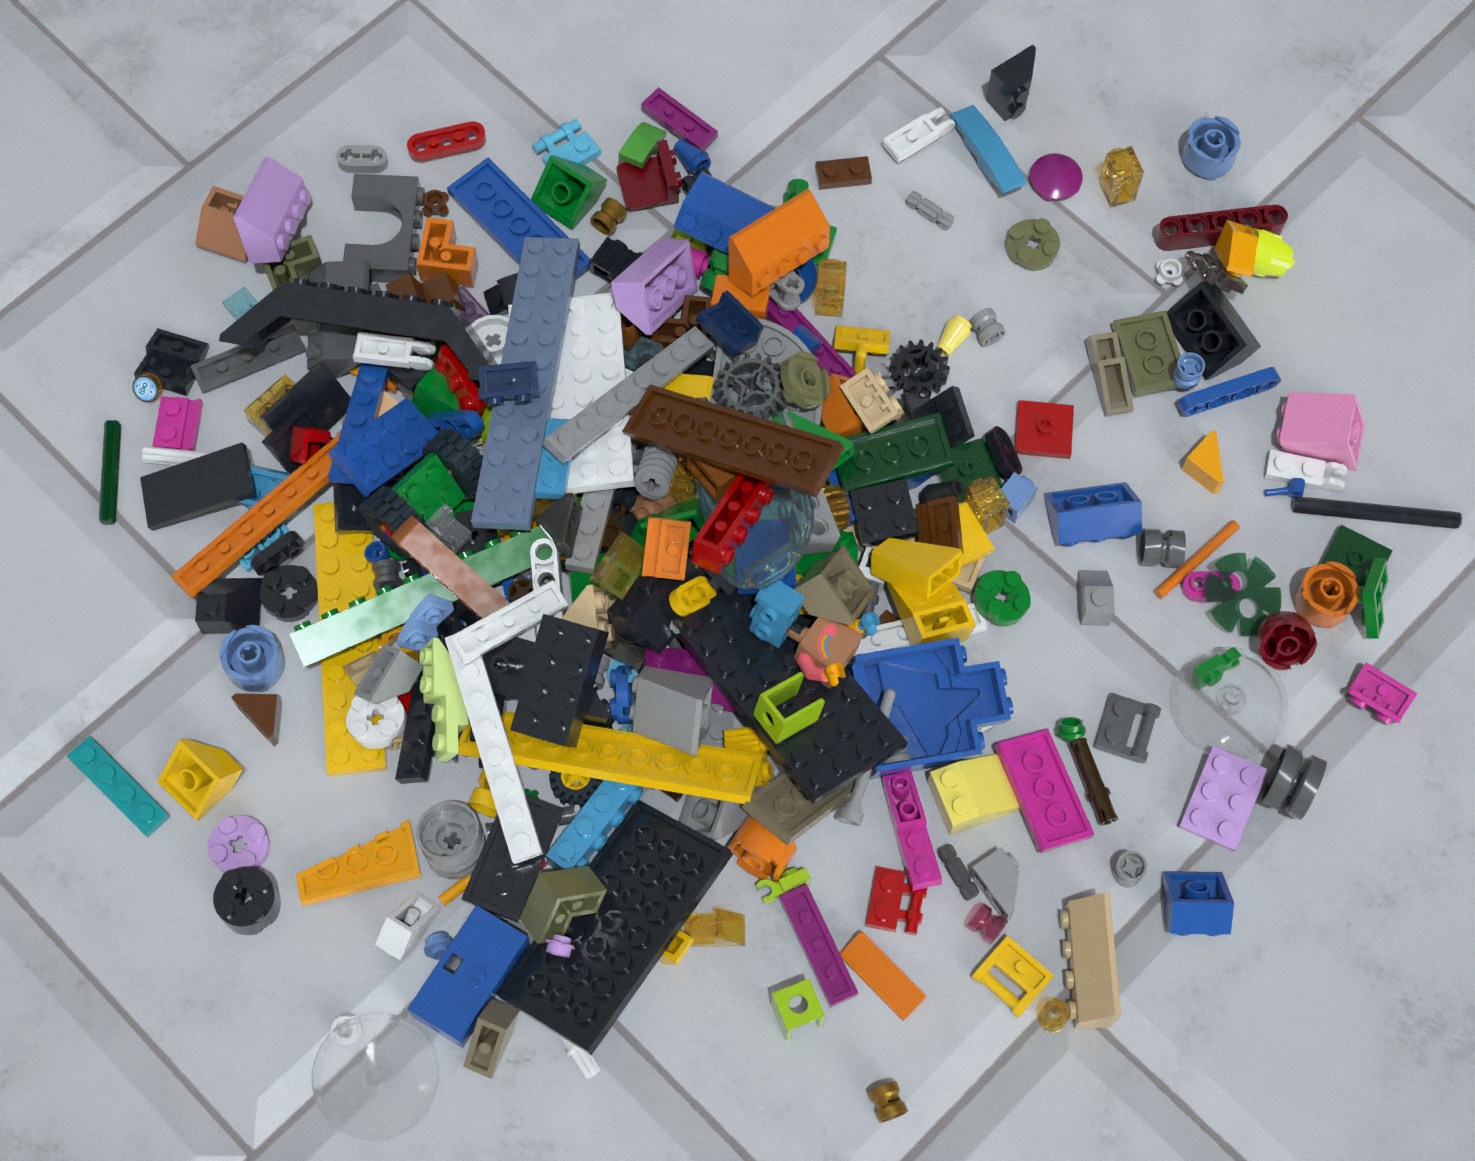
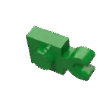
M1235 646L1225 651L1221 656L1215 655L1194 668L1193 684L1198 690L1206 685L1211 687L1217 684L1222 679L1224 671L1233 669L1240 664L1238 659L1242 655Z

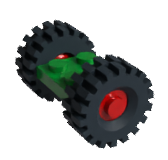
M443 428L423 447L424 459L392 489L384 486L377 489L359 506L360 515L366 520V525L371 527L373 534L377 535L383 544L388 545L392 552L395 551L398 556H403L404 559H410L411 557L390 536L410 515L430 531L464 498L466 500L474 499L476 497L483 455L477 452L478 449L472 446L467 438L463 439L459 432H454L451 428Z

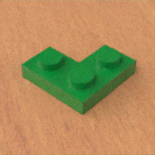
M1374 558L1371 569H1367L1365 573V586H1361L1359 590V603L1364 604L1361 614V625L1366 626L1367 638L1379 639L1384 624L1382 598L1388 583L1386 558Z

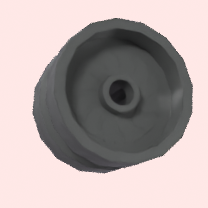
M1286 744L1268 776L1261 803L1277 809L1282 805L1287 795H1289L1285 805L1286 814L1302 820L1321 784L1327 767V761L1311 755L1305 760L1301 769H1299L1303 759L1302 750Z

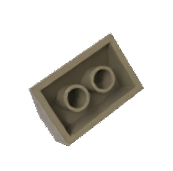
M844 545L815 561L794 588L795 591L805 596L802 608H805L809 615L846 625H851L855 622L875 594L874 589Z

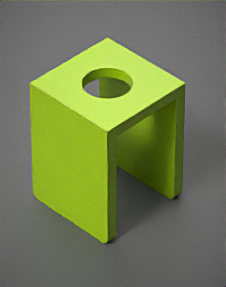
M802 672L760 694L753 715L776 744L816 722L825 704L824 699L821 698L785 719L777 710V705L798 693L804 678ZM766 712L771 715L774 725L769 721Z
M810 978L772 993L771 1007L786 1041L791 1038L793 1029L816 1021L818 1028L823 1026L825 1014ZM801 996L806 999L808 1007L805 1012L797 1014L790 1009L789 1003L793 997Z

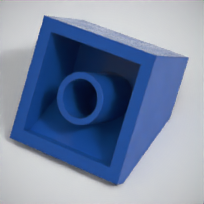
M1163 871L1164 914L1170 934H1177L1179 936H1188L1190 934H1206L1209 936L1231 935L1234 901L1222 872Z

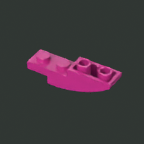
M912 771L883 776L884 790L904 870H907L912 890L942 885V876L928 834L927 820Z

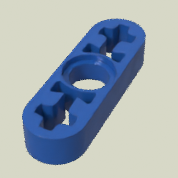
M473 410L434 412L426 418L438 433L443 428H451L454 432H459L463 439H473L485 427L482 418Z

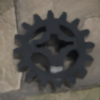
M922 339L919 340L918 345H914L911 340L908 341L907 348L900 345L898 353H893L892 362L889 371L892 372L891 379L898 381L897 390L906 388V392H915L919 396L925 392L927 397H931L932 389L939 393L941 384L946 385L947 375H949L950 366H947L948 356L941 357L943 349L934 350L933 342H930L928 346H924Z

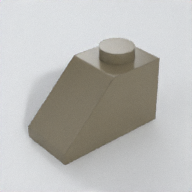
M493 999L490 1000L477 1019L463 1067L490 1079L493 1077L513 1034L519 1010Z

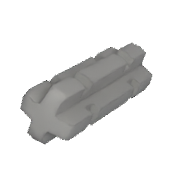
M912 191L906 199L908 206L913 209L918 208L917 212L934 223L938 221V225L943 229L948 230L954 222L953 215L947 211L942 212L943 209L927 198L922 199V195L916 191Z

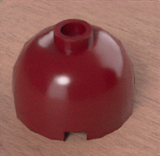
M1280 611L1271 614L1260 624L1256 634L1259 654L1262 656L1263 661L1274 669L1288 670L1291 669L1290 665L1306 663L1314 655L1317 647V639L1313 628L1305 617L1295 612Z

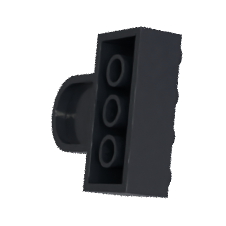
M543 614L535 642L514 637L483 654L493 691L518 699L510 730L561 746L576 748L609 632Z

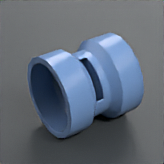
M1191 352L1184 353L1179 357L1172 374V379L1179 388L1189 390L1198 385L1205 369L1203 358Z

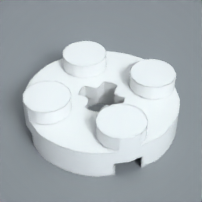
M397 696L375 704L358 697H354L352 700V706L349 708L346 717V725L353 739L359 742L361 746L368 749L385 748L393 743L392 740L398 734L401 736L404 732L407 714ZM375 715L384 717L378 721V725H373L372 721H370Z

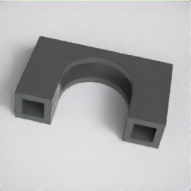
M354 174L351 198L355 211L385 212L394 215L402 222L398 234L386 243L378 245L345 244L343 261H368L369 282L390 283L408 273L412 275L417 272V258L414 257V251L419 250L420 236L416 233L417 227L422 226V211L419 210L420 204H424L425 188L420 187L419 177Z

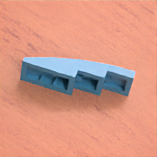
M974 105L950 114L951 119L956 123L955 127L964 137V145L976 156L977 166L1003 194L1026 184L1024 175L1003 141Z

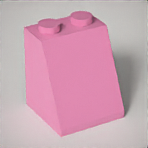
M1289 392L1287 403L1282 405L1283 424L1277 430V442L1281 444L1285 453L1323 460L1326 463L1336 462L1344 464L1347 470L1357 471L1365 420L1356 394Z

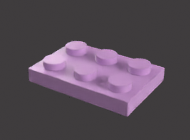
M1212 746L1178 828L1234 852L1269 769Z

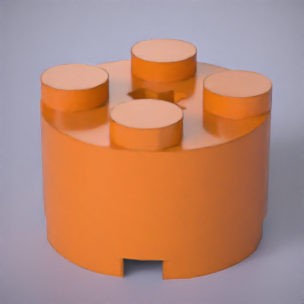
M1326 562L1325 564L1312 566L1296 589L1294 605L1296 612L1315 626L1327 629L1334 628L1348 617L1359 600L1360 586L1358 587L1355 580L1356 576L1348 567L1337 562Z
M752 816L745 819L727 847L739 858L736 863L739 867L761 880L767 879L768 876L773 877V882L778 881L797 851L794 841L787 846Z

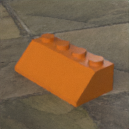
M806 189L729 237L730 282L753 296L829 247L830 225L810 190Z

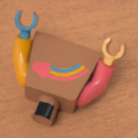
M875 612L864 614L861 619H856L851 625L818 617L810 629L794 621L787 636L799 643L794 659L805 678L820 681L830 689L839 683L838 677H846L844 668L856 653L863 638L862 633L864 630L867 635L874 636L877 632L875 625H880L881 622Z

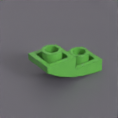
M641 122L621 148L619 159L643 169L652 153L655 154L657 151L656 142L663 141L666 131Z

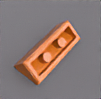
M863 931L840 953L843 961L902 1021H905L925 1001L926 995Z

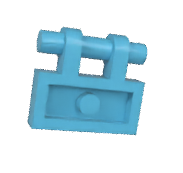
M577 119L570 123L564 122L559 125L558 130L549 135L547 133L539 137L538 142L532 145L536 154L543 150L547 151L548 154L542 157L545 166L550 155L582 165H586L601 156V149L586 131L578 136L574 133L581 128V124ZM565 138L567 143L557 148L555 143Z

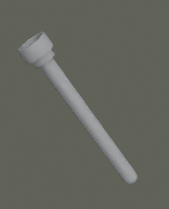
M892 688L885 690L880 704V710L887 718H889L896 697V692ZM872 769L856 779L850 800L845 803V806L841 807L838 820L854 826L861 825L864 814L862 813L863 807L860 805Z

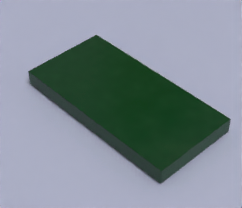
M939 412L882 427L873 434L867 431L845 437L854 444V456L837 467L842 488L846 491V495H848L852 490L909 479L954 467L955 462Z

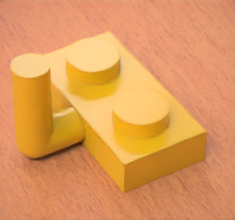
M836 325L834 349L845 352L856 351L854 371L858 374L865 369L867 352L873 355H889L891 330Z

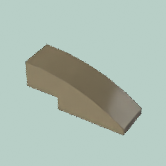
M1117 331L1089 336L1085 339L1088 356L1105 415L1133 412L1134 408L1125 358L1121 357Z

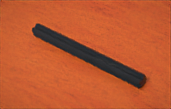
M1296 496L1292 504L1295 513L1458 529L1462 524V514L1453 511Z

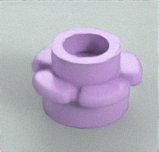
M553 934L551 940H545L548 943L546 952L553 955L569 958L571 950L575 949L573 945H570L571 939L565 936Z

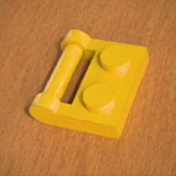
M1007 935L976 970L972 978L977 983L981 981L1012 1008L1011 1012L1019 1018L1054 978V975ZM993 966L1026 994L1021 1000L989 973Z

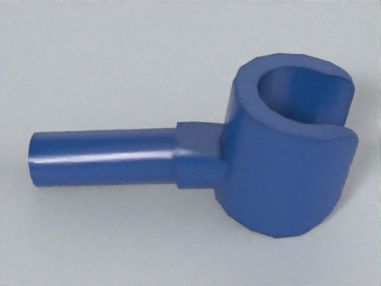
M1292 478L1289 482V487L1265 489V496L1283 494L1291 498L1302 496L1305 480L1302 478Z

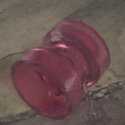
M983 903L966 927L972 932L980 930L983 940L991 946L1009 921L1002 916H992V908Z

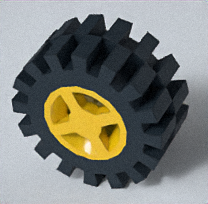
M551 771V774H549L550 786L556 799L559 798L561 804L565 805L568 803L569 806L573 805L574 808L575 805H579L582 808L584 803L589 800L603 782L602 779Z

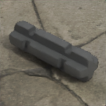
M945 845L938 850V856L943 863L946 862L945 867L956 886L961 888L960 893L964 900L968 901L975 898L979 894L978 887L975 882L970 881L972 877L960 857H956L957 852L953 845Z

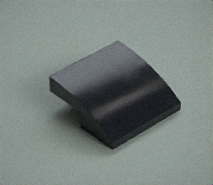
M157 328L145 346L146 356L134 372L135 380L140 377H147L154 382L156 387L187 396L196 380L190 366L205 359L209 344Z

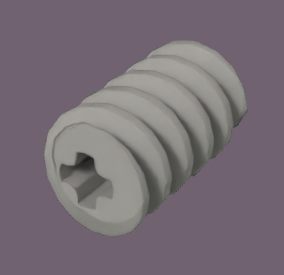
M648 444L644 449L634 478L637 491L648 499L657 500L665 497L672 483L679 454Z

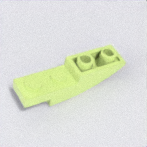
M432 638L422 647L419 655L420 664L423 665L420 691L423 693L424 703L435 704L432 709V721L435 722L432 747L436 751V761L448 762L459 753L458 734L469 726V720L450 655L439 638Z

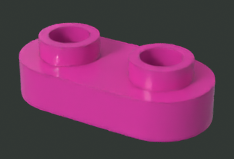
M1193 571L1186 575L1181 589L1183 595L1194 602H1228L1237 596L1240 590V581L1235 574L1228 571ZM1193 582H1200L1202 587H1196ZM1222 582H1228L1231 587H1224Z

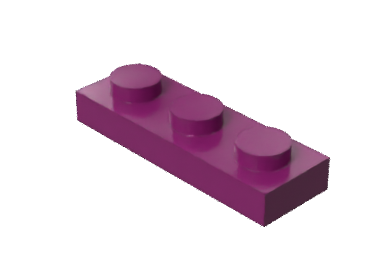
M659 87L641 103L642 111L680 139H684L687 143L703 151L718 137L716 129Z

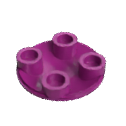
M1052 153L1044 155L1034 162L1030 170V181L1044 201L1051 202L1053 200L1066 199L1078 193L1083 181V174L1080 166L1072 158L1063 154Z

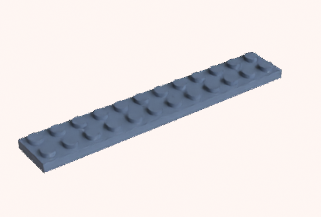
M525 237L501 364L536 361L540 397H532V402L515 403V399L504 400L503 405L493 406L471 518L473 528L531 530L536 502L535 488L547 419L550 418L580 251L579 238Z

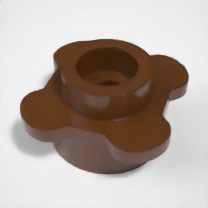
M439 190L426 192L424 196L425 204L422 208L423 214L425 216H431L432 214L445 216L448 214L447 201L449 200V195Z

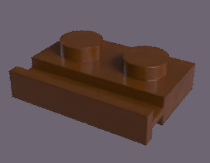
M950 496L927 501L924 504H915L919 542L958 548L964 553L958 498Z

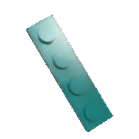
M90 736L67 755L69 760L147 838L170 818Z

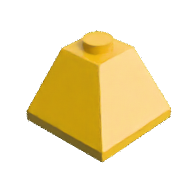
M182 738L178 741L157 783L198 821L233 789L243 768L223 749Z

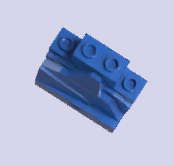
M959 638L855 655L847 664V670L879 708L885 690L888 688L895 690L896 697L888 719L903 737L906 736L908 738L906 748L907 752L911 754V760L885 765L882 762L872 768L869 780L906 771L915 772L936 768L943 764L974 759L982 755V749H985V740L983 733L978 732V728L1004 724L1011 719V714H1013L1012 700L1006 696L1005 686L1007 685L1006 671L1000 667L999 661L965 666L967 653L965 646H960Z

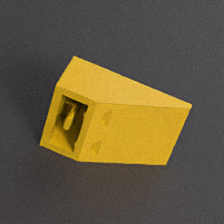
M952 581L928 601L886 582L911 646L959 638L960 642L968 640L976 624L966 599Z

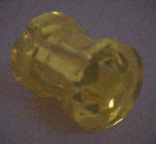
M1049 1000L1045 1003L1038 1016L1040 1026L1051 1033L1058 1032L1069 1019V1007L1062 1000ZM1050 1011L1053 1014L1059 1013L1060 1017L1057 1021L1055 1018L1049 1019L1048 1014Z

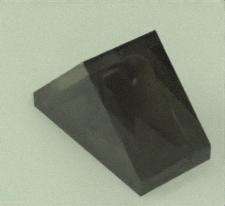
M573 493L565 494L535 517L544 533L565 558H572L583 511L581 504Z

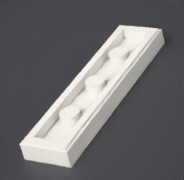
M554 580L450 636L449 640L465 665L540 624L543 614L554 616L567 609L568 603Z

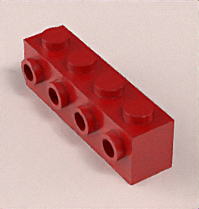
M741 473L738 474L694 539L693 564L717 574L721 572L725 564H731L738 544H744L750 526L758 523L763 506H768L774 496V489H771L772 483Z

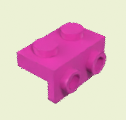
M1367 662L1347 690L1352 695L1349 699L1363 709L1367 705L1376 709L1377 713L1375 716L1391 725L1393 720L1397 723L1401 722L1403 715L1418 694Z

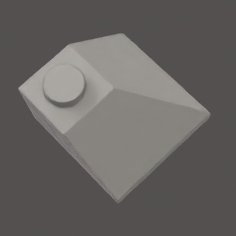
M687 794L678 821L717 841L738 830L750 814L742 809L744 804Z

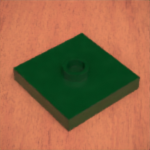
M983 438L950 447L955 466L936 471L940 483L958 479L962 483L964 492L957 497L958 503L999 491L1003 487Z
M1340 525L1320 564L1337 562L1345 565L1354 573L1358 587L1365 586V573L1367 569H1371L1374 558H1386L1387 562L1393 550Z

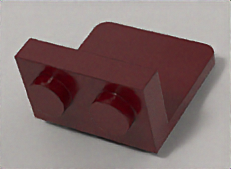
M667 140L656 142L657 156L649 158L643 169L627 162L617 165V175L625 207L628 211L679 202V188L683 187L680 172H675L674 166L677 165L674 149L669 150Z

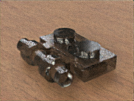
M1191 250L1186 252L1185 259L1187 260V265L1193 271H1198V276L1204 282L1215 284L1218 281L1217 287L1227 293H1231L1233 290L1243 294L1248 287V284L1241 277L1227 273L1220 259L1206 253L1202 255Z

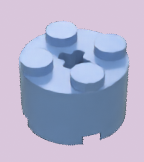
M1206 116L1196 120L1190 127L1182 150V162L1193 173L1209 181L1226 174L1232 168L1241 146L1240 132L1237 126L1222 116L1206 119Z
M248 625L240 630L235 629L224 638L219 653L222 667L230 681L239 689L249 692H265L280 678L284 669V656L276 639L267 629L257 625Z

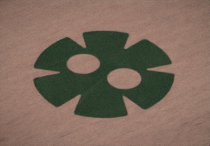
M1245 553L1228 554L1215 563L1216 568L1224 578L1210 572L1208 573L1205 583V598L1207 602H1222L1211 611V614L1225 630L1233 632L1238 619H1240L1241 636H1255L1260 624L1267 617L1263 610L1270 614L1280 612L1281 589L1280 587L1265 588L1276 576L1271 568L1261 559L1254 557L1247 570ZM1235 571L1242 572L1247 578V586L1242 591H1237L1230 585V575ZM1244 598H1251L1257 604V613L1252 618H1247L1240 612L1239 605Z

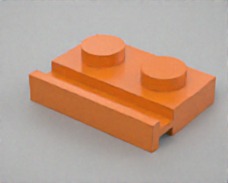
M648 516L642 576L684 580L691 521Z

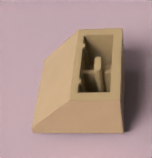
M587 585L561 619L609 632L604 650L612 649L611 641L615 640V632L612 623L609 624L607 612L608 608L612 605L610 595H606V591L595 585Z

